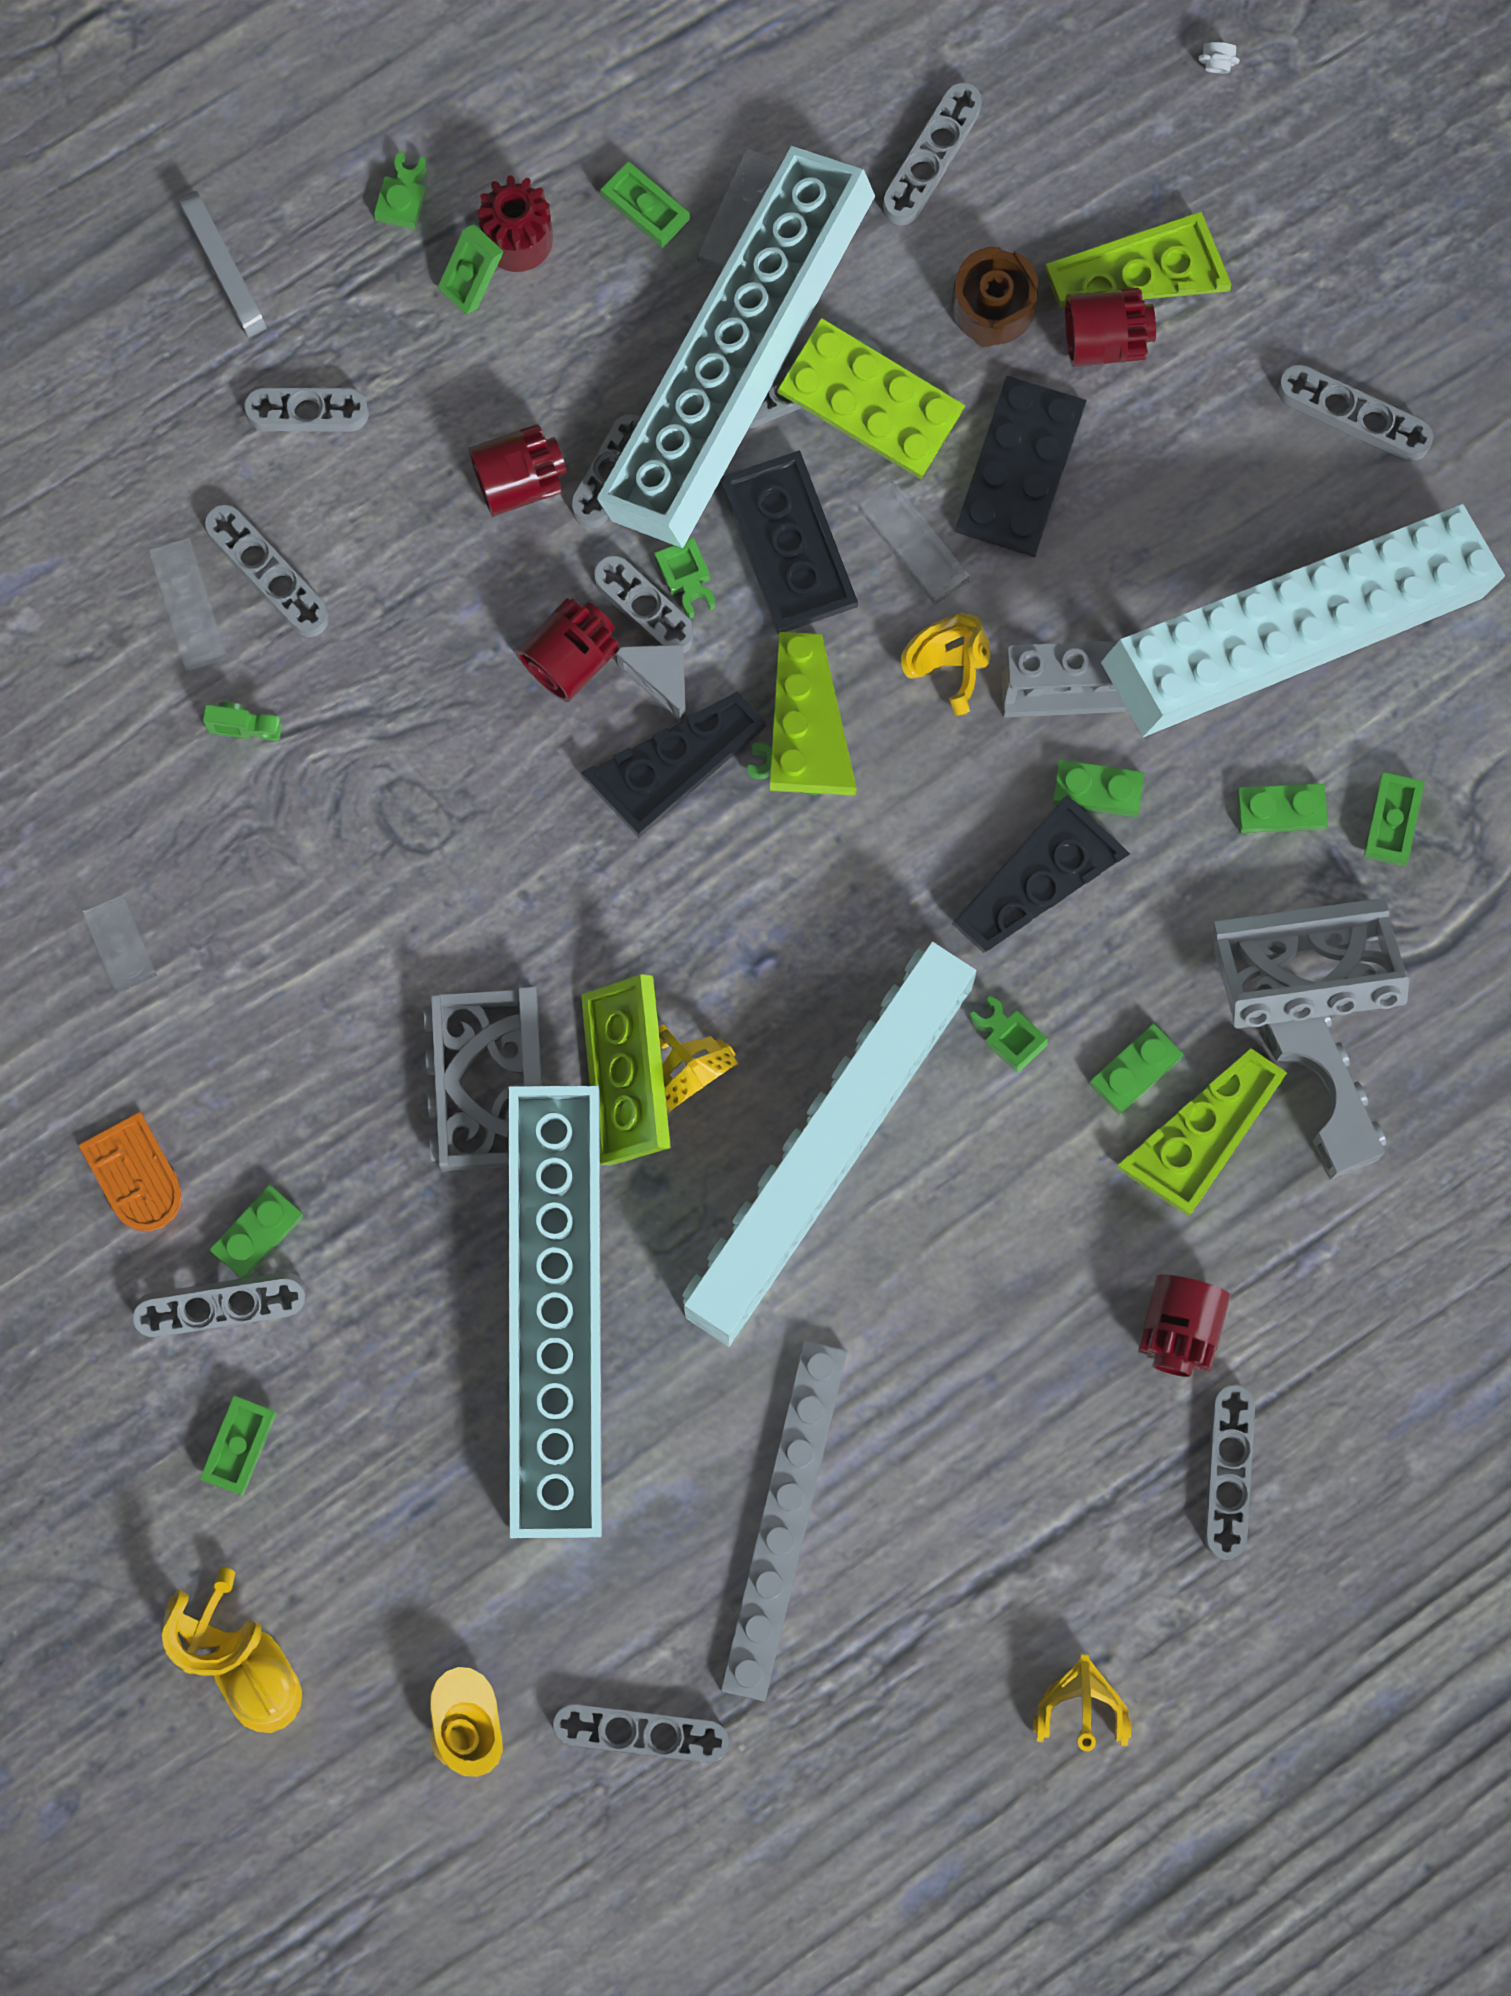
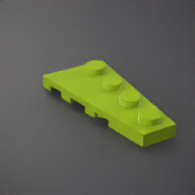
M1202 212L1047 263L1044 270L1059 307H1065L1066 294L1139 288L1142 290L1144 300L1229 292L1232 286Z
M779 632L770 791L856 796V782L822 634Z
M1249 1049L1209 1084L1204 1091L1185 1105L1171 1120L1119 1163L1116 1169L1187 1217H1190L1287 1072L1253 1049Z

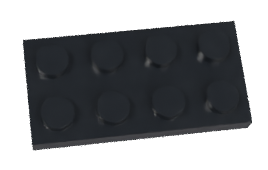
M1008 375L1006 376L956 524V533L1036 557L1087 400Z
M800 450L722 476L720 479L721 486L777 634L858 607V600Z

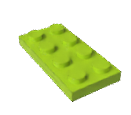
M822 318L777 391L783 397L920 480L966 406Z
M640 974L581 994L590 1086H599L600 1165L611 1166L671 1148L653 976Z

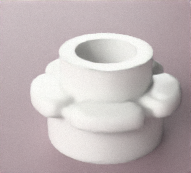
M1205 43L1203 45V55L1198 57L1202 64H1206L1205 71L1211 73H1229L1230 67L1239 63V59L1236 58V46L1228 43Z

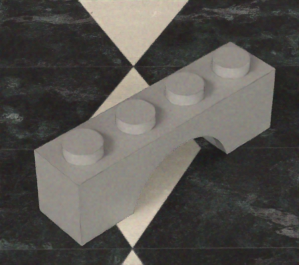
M1330 1016L1260 1026L1276 1062H1294L1311 1069L1320 1077L1328 1091L1330 1099L1329 1117L1325 1126L1313 1139V1143L1330 1180L1378 1161L1385 1153L1383 1146L1387 1144L1386 1138L1377 1121L1371 1122L1365 1106L1368 1105V1099L1362 1085L1358 1081L1353 1083L1346 1067L1350 1066V1061L1341 1042L1335 1043L1328 1029V1027L1332 1026Z

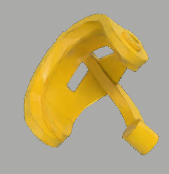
M964 613L946 617L916 634L902 651V669L904 674L910 679L923 677L933 669L942 666H964L961 688L956 695L949 698L954 716L970 712L968 700L971 698L974 690L976 669L987 667L990 661V642L985 634L981 620L975 615ZM964 637V644L951 650H946L945 645L947 643Z
M665 1024L658 1027L660 1047L662 1049L669 1046L672 1048L662 1064L667 1114L704 1086L738 1064L734 1057L736 1056L735 1052L720 1037L714 1040L712 1036L703 1039L680 1043ZM703 1050L709 1053L696 1059L692 1057ZM684 1062L686 1066L675 1078H672L670 1074Z
M223 1567L218 1570L214 1589L203 1608L199 1620H195L183 1613L189 1599V1595L185 1591L178 1589L170 1597L166 1605L162 1631L163 1647L174 1664L179 1666L178 1669L186 1673L203 1676L230 1672L238 1668L259 1643L262 1624L248 1620L239 1632H225L208 1625L223 1593H229L232 1590L235 1572L232 1569ZM178 1632H180L185 1643L187 1644L186 1650L181 1644V1641L178 1637ZM218 1648L216 1653L196 1655L197 1650Z
M1080 1653V1660L1066 1674L1055 1680L1045 1690L1038 1703L1037 1717H1033V1733L1036 1735V1742H1043L1044 1738H1049L1051 1710L1062 1701L1081 1696L1082 1727L1076 1736L1079 1748L1083 1751H1091L1096 1745L1094 1734L1091 1732V1697L1109 1704L1114 1709L1115 1741H1119L1120 1746H1127L1132 1732V1723L1129 1721L1127 1706L1121 1700L1116 1690L1090 1661L1089 1653Z

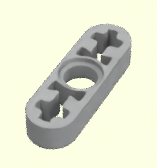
M260 388L251 392L245 401V412L248 421L255 429L260 431L352 432L362 428L369 417L365 397L359 391L351 388ZM310 400L319 406L318 413L313 418L301 419L295 414L297 405L302 401ZM283 401H287L288 419H284L282 410H284ZM325 401H330L332 408L330 410L331 419H326ZM262 402H269L271 409L274 410L268 411L267 417H260L257 410L261 409ZM353 402L357 410L353 411L351 418H344L343 411L340 410L345 409L346 403Z
M627 414L619 417L614 422L572 499L574 518L580 525L586 528H597L605 524L609 519L599 501L598 504L601 511L592 510L589 515L585 514L582 503L590 504L597 493L596 486L600 490L603 488L606 480L599 474L600 467L606 462H617L621 455L620 450L624 445L622 431L629 433L633 428H636L641 419L640 416Z
M609 556L597 564L595 584L598 591L656 646L683 645V653L691 648L694 641V628L690 619L627 560L619 556ZM608 570L614 574L619 570L622 571V582L630 589L624 600L621 599L624 596V589L617 582L613 581L609 585L606 584L607 577L605 572ZM640 596H649L655 600L657 607L652 614L641 616L632 609L634 600ZM664 611L668 612L664 617L665 623L673 630L679 627L683 628L682 641L676 638L670 641L666 640L667 630L659 622Z

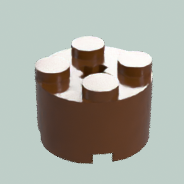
M986 247L970 254L962 262L954 282L952 297L954 319L963 333L982 347L1005 344L1020 337L1032 323L1036 308L1038 277L1034 267L1023 255L1015 251L1011 253L1000 250L1001 247Z

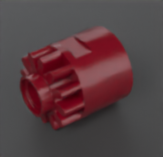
M509 175L506 185L500 186L497 181H492V192L480 195L481 206L477 214L480 230L504 251L497 266L511 272H523L540 265L551 251L553 231L550 205L545 200L543 188L534 189L531 187L530 178H525L521 184H515L514 177Z
M1139 288L1066 294L1065 330L1071 366L1080 367L1146 360V354H1148L1147 343L1156 341V317L1153 304H1145L1142 290Z
M538 424L468 447L478 484L492 517L562 493L561 484L557 476L565 474L567 471L555 437L545 439Z
M566 598L516 650V655L527 671L549 692L564 702H570L619 651V643L611 637L615 626L598 607L590 602L580 607L573 598L571 600Z
M1168 1274L1157 1275L1138 1352L1154 1359L1153 1368L1168 1374L1191 1377L1193 1369L1197 1371L1202 1369L1211 1371L1231 1297L1230 1293L1212 1284L1187 1277Z

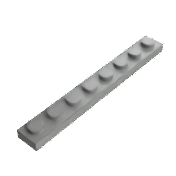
M804 1341L721 1692L761 1702L766 1701L847 1356V1351Z

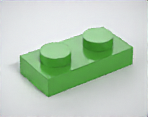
M629 161L600 189L601 197L661 248L690 220V213Z
M475 224L469 226L462 231L438 285V289L466 315L478 309L504 251Z
M1059 759L1052 805H1057L1063 797L1068 795L1083 810L1137 818L1144 772Z
M1382 772L1363 857L1403 867L1407 865L1425 781Z
M1325 783L1239 787L1237 790L1240 833L1322 830L1328 826Z
M1153 1023L1096 1075L1089 1085L1120 1116L1180 1061L1184 1054Z
M269 1185L213 1245L210 1251L239 1278H248L304 1216Z
M233 1396L200 1480L244 1496L277 1413L266 1407Z

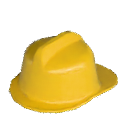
M262 1631L258 1645L238 1668L227 1673L213 1675L218 1688L235 1717L245 1727L256 1732L272 1733L285 1728L296 1717L301 1707L302 1689L297 1675L280 1646L269 1634Z
M457 1667L446 1671L436 1680L430 1694L432 1720L430 1745L434 1755L442 1764L463 1776L478 1777L489 1773L499 1763L503 1752L496 1698L492 1686L486 1678L472 1668Z

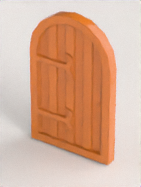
M141 1111L78 1145L109 1201L111 1210L114 1211L124 1225L136 1231L151 1232L164 1228L175 1218L181 1207L182 1191L177 1174L172 1170Z

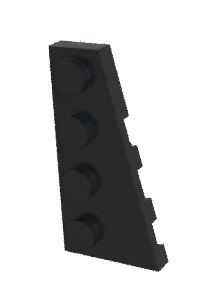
M735 692L689 716L688 720L668 730L666 728L652 735L651 739L632 749L627 748L613 755L614 758L597 767L592 766L582 771L581 777L632 832L640 838L766 727V721L738 692Z
M1067 795L1063 797L951 924L983 953L987 952L1040 914L1064 900L1065 897L1092 881L1114 864L1120 862L1130 853Z

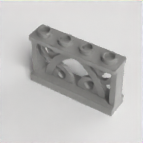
M1118 641L1009 646L1005 671L1001 675L1004 717L1128 712L1101 664V661Z
M1386 898L1214 921L1213 953L1216 963L1218 962L1235 1028L1260 1027L1265 1024L1303 1021L1309 1018L1330 1015H1347L1352 1012L1380 1008L1390 1009L1407 1003L1409 976L1405 970L1391 925ZM1378 940L1382 952L1365 950L1366 942ZM1314 949L1320 955L1332 960H1338L1340 963L1331 973L1316 983L1298 977L1283 969L1295 958L1297 951ZM1245 959L1250 967L1237 974L1234 960ZM1360 962L1376 963L1382 966L1387 973L1376 974L1372 966ZM1261 976L1262 978L1256 983L1255 991L1246 993L1243 991V986L1246 982Z
M528 987L510 991L441 995L431 994L432 1006L424 1007L425 1033L433 1032L434 1049H426L427 1075H435L436 1092H428L429 1118H437L438 1135H430L431 1162L439 1161L442 1173L509 1168V1152L490 1153L496 1135L509 1140V1112L506 1110V1121L499 1118L503 1105L509 1100V1087L543 1086L537 988ZM520 1006V1013L508 1016L490 1025L482 1008ZM468 1011L477 1017L482 1031L475 1035L469 1024L460 1022L465 1029L464 1033L460 1037H452L448 1033L447 1022L455 1012ZM501 1039L503 1049L508 1043H515L518 1046L517 1055L510 1059L504 1058L498 1051L495 1042ZM445 1046L452 1051L458 1052L447 1070L445 1065ZM487 1047L491 1057L501 1068L512 1073L523 1074L524 1079L523 1083L511 1085L498 1095L493 1103L491 1113L473 1101L459 1084L468 1066ZM447 1094L462 1111L454 1114L449 1119ZM458 1127H466L470 1132L466 1142H469L477 1136L479 1127L487 1130L483 1145L473 1153H463L456 1149L452 1142L453 1133Z

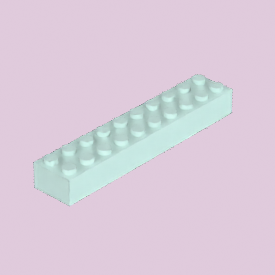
M794 146L790 147L597 497V500L612 522L675 546L684 547L875 197L864 169Z
M1461 504L1122 638L1101 661V664L1142 737H1145L1478 601L1487 595L1505 575L1465 506Z
M933 941L925 952L918 949L905 968L907 973L903 978L905 982L900 988L894 984L888 991L880 1005L882 1010L879 1013L880 1019L878 1022L875 1023L869 1020L856 1040L858 1045L855 1048L857 1053L854 1057L850 1059L845 1056L841 1060L831 1077L834 1080L831 1083L830 1087L832 1089L829 1094L826 1095L820 1092L807 1111L809 1117L806 1122L808 1124L803 1132L796 1128L789 1136L782 1148L784 1151L782 1159L784 1160L778 1168L771 1164L757 1185L759 1187L757 1192L759 1196L753 1204L746 1201L733 1219L732 1223L735 1225L732 1230L734 1233L727 1241L721 1237L707 1258L710 1261L708 1264L709 1269L702 1278L696 1274L686 1287L682 1295L684 1297L683 1303L685 1304V1318L726 1346H731L971 992L977 970Z
M599 1086L509 1087L510 1538L602 1537Z

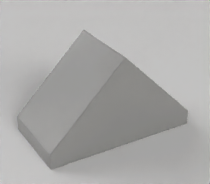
M683 645L622 647L617 652L618 667L677 720L681 721L686 716Z

